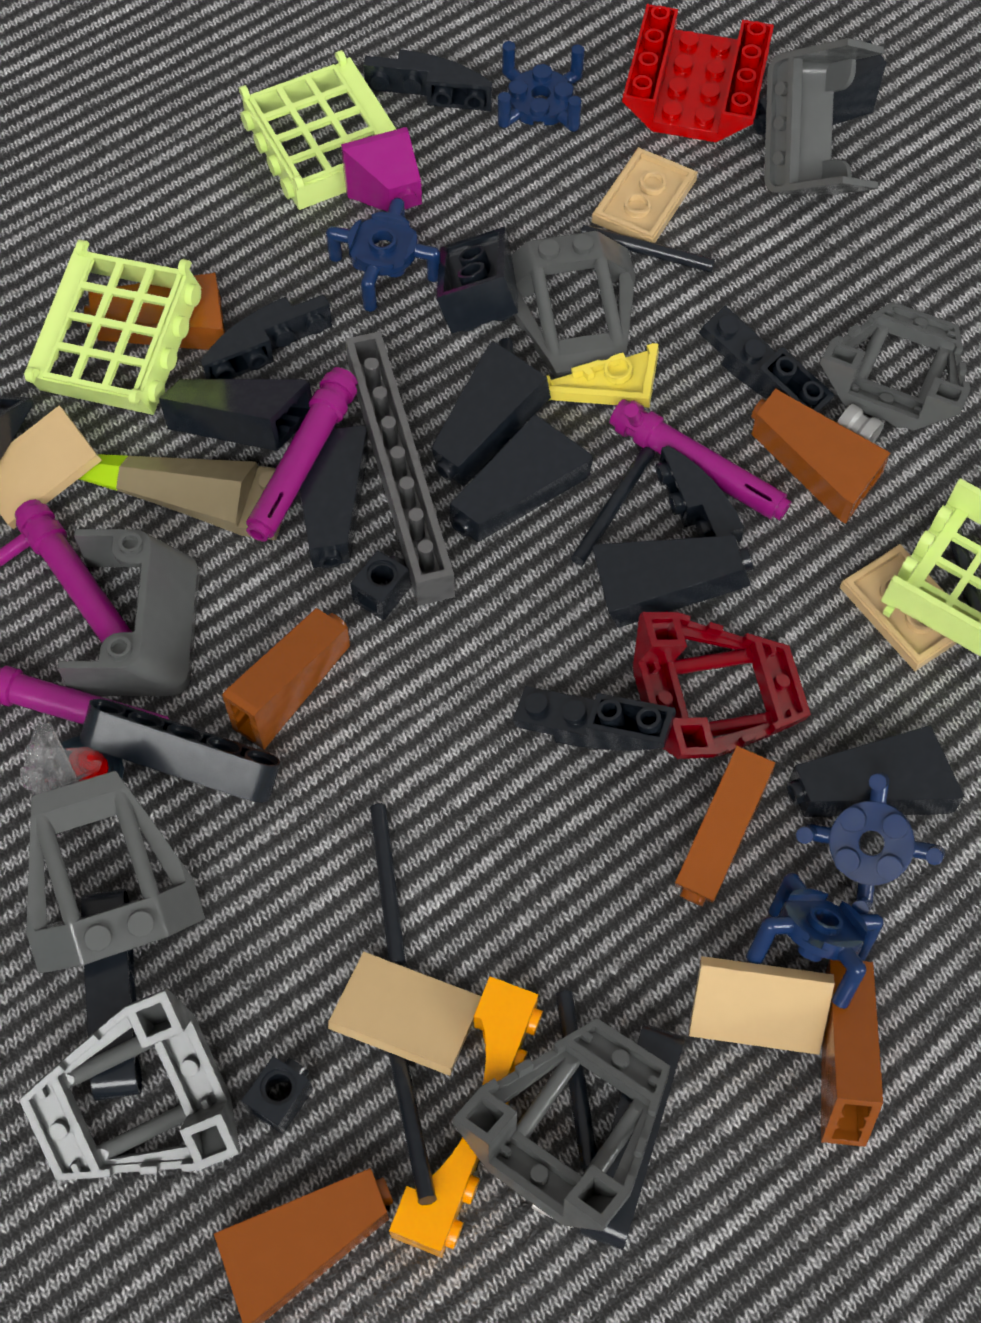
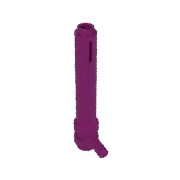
M335 367L331 372H327L319 383L320 389H317L310 399L309 411L246 521L248 526L246 532L255 540L266 542L268 538H272L275 535L335 424L340 422L348 410L347 404H350L357 394L356 386L358 381L350 371Z
M623 399L614 409L609 424L615 427V432L621 436L632 437L633 442L643 448L649 447L661 454L662 447L670 446L698 465L714 480L724 493L770 520L776 518L780 521L788 511L791 501L786 499L787 494L666 424L664 418L657 413L644 411V406L635 400L629 402Z
M36 499L21 504L14 514L16 527L21 534L0 548V567L30 546L37 555L42 556L101 643L112 634L132 632L67 540L66 530L58 520H55V515L47 504H43Z
M9 665L3 668L0 667V705L7 707L18 705L84 725L90 700H110L25 675L19 668ZM120 703L169 720L168 716Z

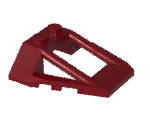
M642 612L640 614L633 661V674L641 701L676 709L671 730L663 749L677 759L714 758L735 751L736 746L743 748L806 720L811 715L789 645L746 633L744 637L723 631V626L709 622L706 626L690 621L689 615L679 612ZM685 639L735 649L733 651L677 659L687 647ZM752 663L766 712L708 722L707 717L689 718L678 675Z

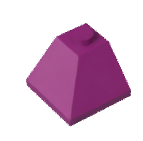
M407 127L341 144L345 187L348 198L386 212L394 198H401L404 201L405 209L422 204L421 178Z

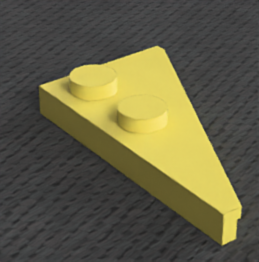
M658 344L647 345V351L625 357L624 353H619L607 360H596L571 368L572 374L553 380L547 375L551 396L549 400L618 405L621 400L626 399L629 402L635 400L644 407L649 408L659 354Z

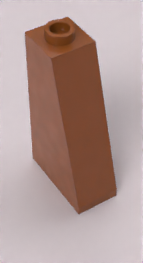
M215 273L194 275L202 287L201 299L199 304L194 307L189 320L188 334L182 339L179 348L209 350L225 333L221 298ZM141 283L122 285L116 288L137 292ZM150 285L147 294L168 298L171 288ZM88 291L89 305L84 306V314L95 316L104 294ZM113 296L105 318L126 322L134 300ZM143 302L135 324L157 328L165 306ZM101 326L97 339L99 341L118 342L122 330ZM131 333L128 343L150 345L153 337Z
M777 389L772 392L767 400L762 398L755 406L751 418L755 419L751 435L835 517L847 524L883 474L890 452Z
M315 608L225 690L222 697L233 730L263 750L269 745L350 647L348 627L339 616L333 613L327 615L318 608Z
M736 746L675 881V886L682 889L680 897L702 907L705 900L714 904L773 775L776 762Z
M829 959L825 973L834 974L833 997L846 972V968L839 960ZM863 961L866 966V974L847 1008L837 1007L831 998L822 1040V1143L866 1147L883 1105L873 962Z
M369 1168L214 1233L242 1323H264L389 1220L386 1206L393 1204V1200L384 1177L375 1180L373 1172Z

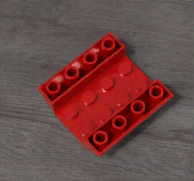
M647 4L622 102L652 132L718 142L752 125L755 119L774 25L742 19L738 39L676 29L678 9Z

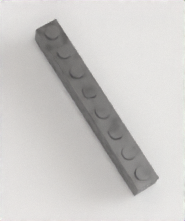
M381 331L346 338L348 366L350 372L358 381L356 386L357 397L405 563L409 568L410 580L417 605L420 606L455 597L454 572Z

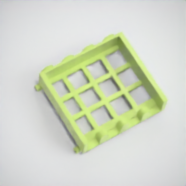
M342 50L335 52V57L338 60L336 65H330L251 95L246 85L239 87V93L242 96L244 111L240 112L243 125L247 131L252 130L254 133L253 137L260 154L265 153L267 155V163L273 176L278 175L280 177V184L287 199L292 198L299 210L346 193L343 163L331 167L323 153L339 148L341 144L363 139L370 135H378L396 130L350 57L346 58ZM347 93L355 106L334 114L326 100ZM319 103L326 117L305 124L297 111ZM360 113L368 127L347 135L339 121ZM290 114L297 128L276 135L268 121ZM332 124L340 138L318 146L310 132ZM303 135L311 149L288 156L281 143ZM316 156L324 170L302 178L294 164Z
M78 240L25 370V379L27 382L33 383L40 391L154 415L157 405L160 403L159 398L165 393V384L169 373L176 366L177 352L181 341L188 334L189 320L194 307L199 304L201 299L202 287L189 270L192 263L190 260L181 259L178 269L92 253L87 251L88 241ZM89 273L109 276L108 285L86 282ZM119 279L141 283L137 292L116 288ZM156 285L171 288L169 297L147 294L149 286ZM84 291L104 294L95 316L74 312ZM113 296L134 300L126 322L105 318ZM143 302L165 306L157 328L135 324ZM72 320L92 324L84 346L63 342L67 330L71 327ZM101 326L122 330L114 353L93 349ZM131 333L153 337L145 359L123 355ZM59 351L80 355L71 377L50 373L54 362L59 357ZM89 357L110 361L102 384L81 379ZM120 363L141 367L135 386L131 390L111 386Z
M960 478L946 505H942L929 530H925L912 555L906 558L898 575H894L881 599V602L887 604L882 614L889 618L895 608L900 609L903 613L981 657V612L958 600V597L968 583L981 590V579L973 575L981 563V546L957 533L967 517L981 525V489ZM951 541L976 554L967 570L941 557ZM935 565L960 578L951 595L925 581Z

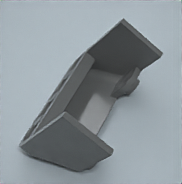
M845 38L779 53L771 60L767 75L764 181L769 191L780 194L836 195L878 189V182L852 178L850 165L844 160H831L834 92L845 90L851 85L856 73L857 59L884 54L883 46Z
M75 529L74 537L87 567H141L134 632H119L107 637L100 647L99 661H58L57 669L66 686L97 696H175L182 693L189 686L191 680L200 577L196 561L190 555L141 530Z

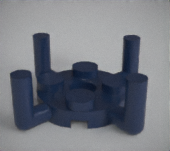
M512 41L504 42L502 45V73L511 82L508 86V93L501 92L498 95V125L501 128H507L518 120L529 125H533L534 121L544 122V126L560 122L569 131H577L580 127L582 100L578 96H573L574 89L572 85L583 77L585 48L582 45H574L572 47L571 68L564 75L552 71L551 67L546 64H538L533 70L521 73L515 68V43ZM538 95L546 96L547 99L534 97Z
M394 198L387 212L371 214L372 218L364 222L360 219L354 223L351 229L330 226L326 230L329 259L334 262L340 261L343 257L341 242L347 243L353 267L359 271H364L361 280L363 308L368 312L374 311L377 308L375 284L378 276L400 277L406 272V268L412 264L415 258L427 260V278L431 282H438L440 251L436 247L418 244L417 233L409 226V221L405 218L404 201L401 198ZM381 240H387L391 242V244L386 247H378L375 245Z
M883 772L876 773L869 779L871 787L870 800L856 803L845 809L837 817L832 828L807 824L799 828L796 833L797 840L802 844H807L811 841L829 844L830 853L836 868L851 880L858 882L856 901L852 907L859 914H868L871 910L875 885L885 884L897 879L908 868L913 858L924 859L931 865H938L945 856V850L942 846L916 841L915 833L907 818L896 807L887 803L889 777ZM867 831L880 833L884 839L883 850L878 854L865 852L860 844L863 833Z
M788 873L784 876L768 910L772 917H766L762 921L746 954V958L751 963L762 964L775 935L787 934L799 945L798 951L806 959L814 962H819L823 958L839 960L846 968V972L832 997V1002L837 1007L845 1009L849 1006L866 974V966L862 960L867 958L884 925L883 918L878 914H859L844 901H841L840 905L837 906L826 900L829 895L828 893L808 889L798 875Z

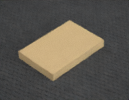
M638 147L593 212L592 223L618 234L655 243L696 182L698 172Z
M60 405L11 442L0 460V515L12 529L16 528L14 514L21 504L34 499L47 504L102 461Z
M899 544L843 580L840 589L909 666L916 671L957 643L903 613L900 609L895 608L889 618L882 614L887 604L881 602V599L893 576L898 575L906 558L911 556ZM928 575L925 581L943 591V589L930 577V575Z
M363 951L332 1013L328 1029L450 1076L474 1022V1014L481 996Z
M701 956L689 1024V1036L819 1055L835 985L834 974Z

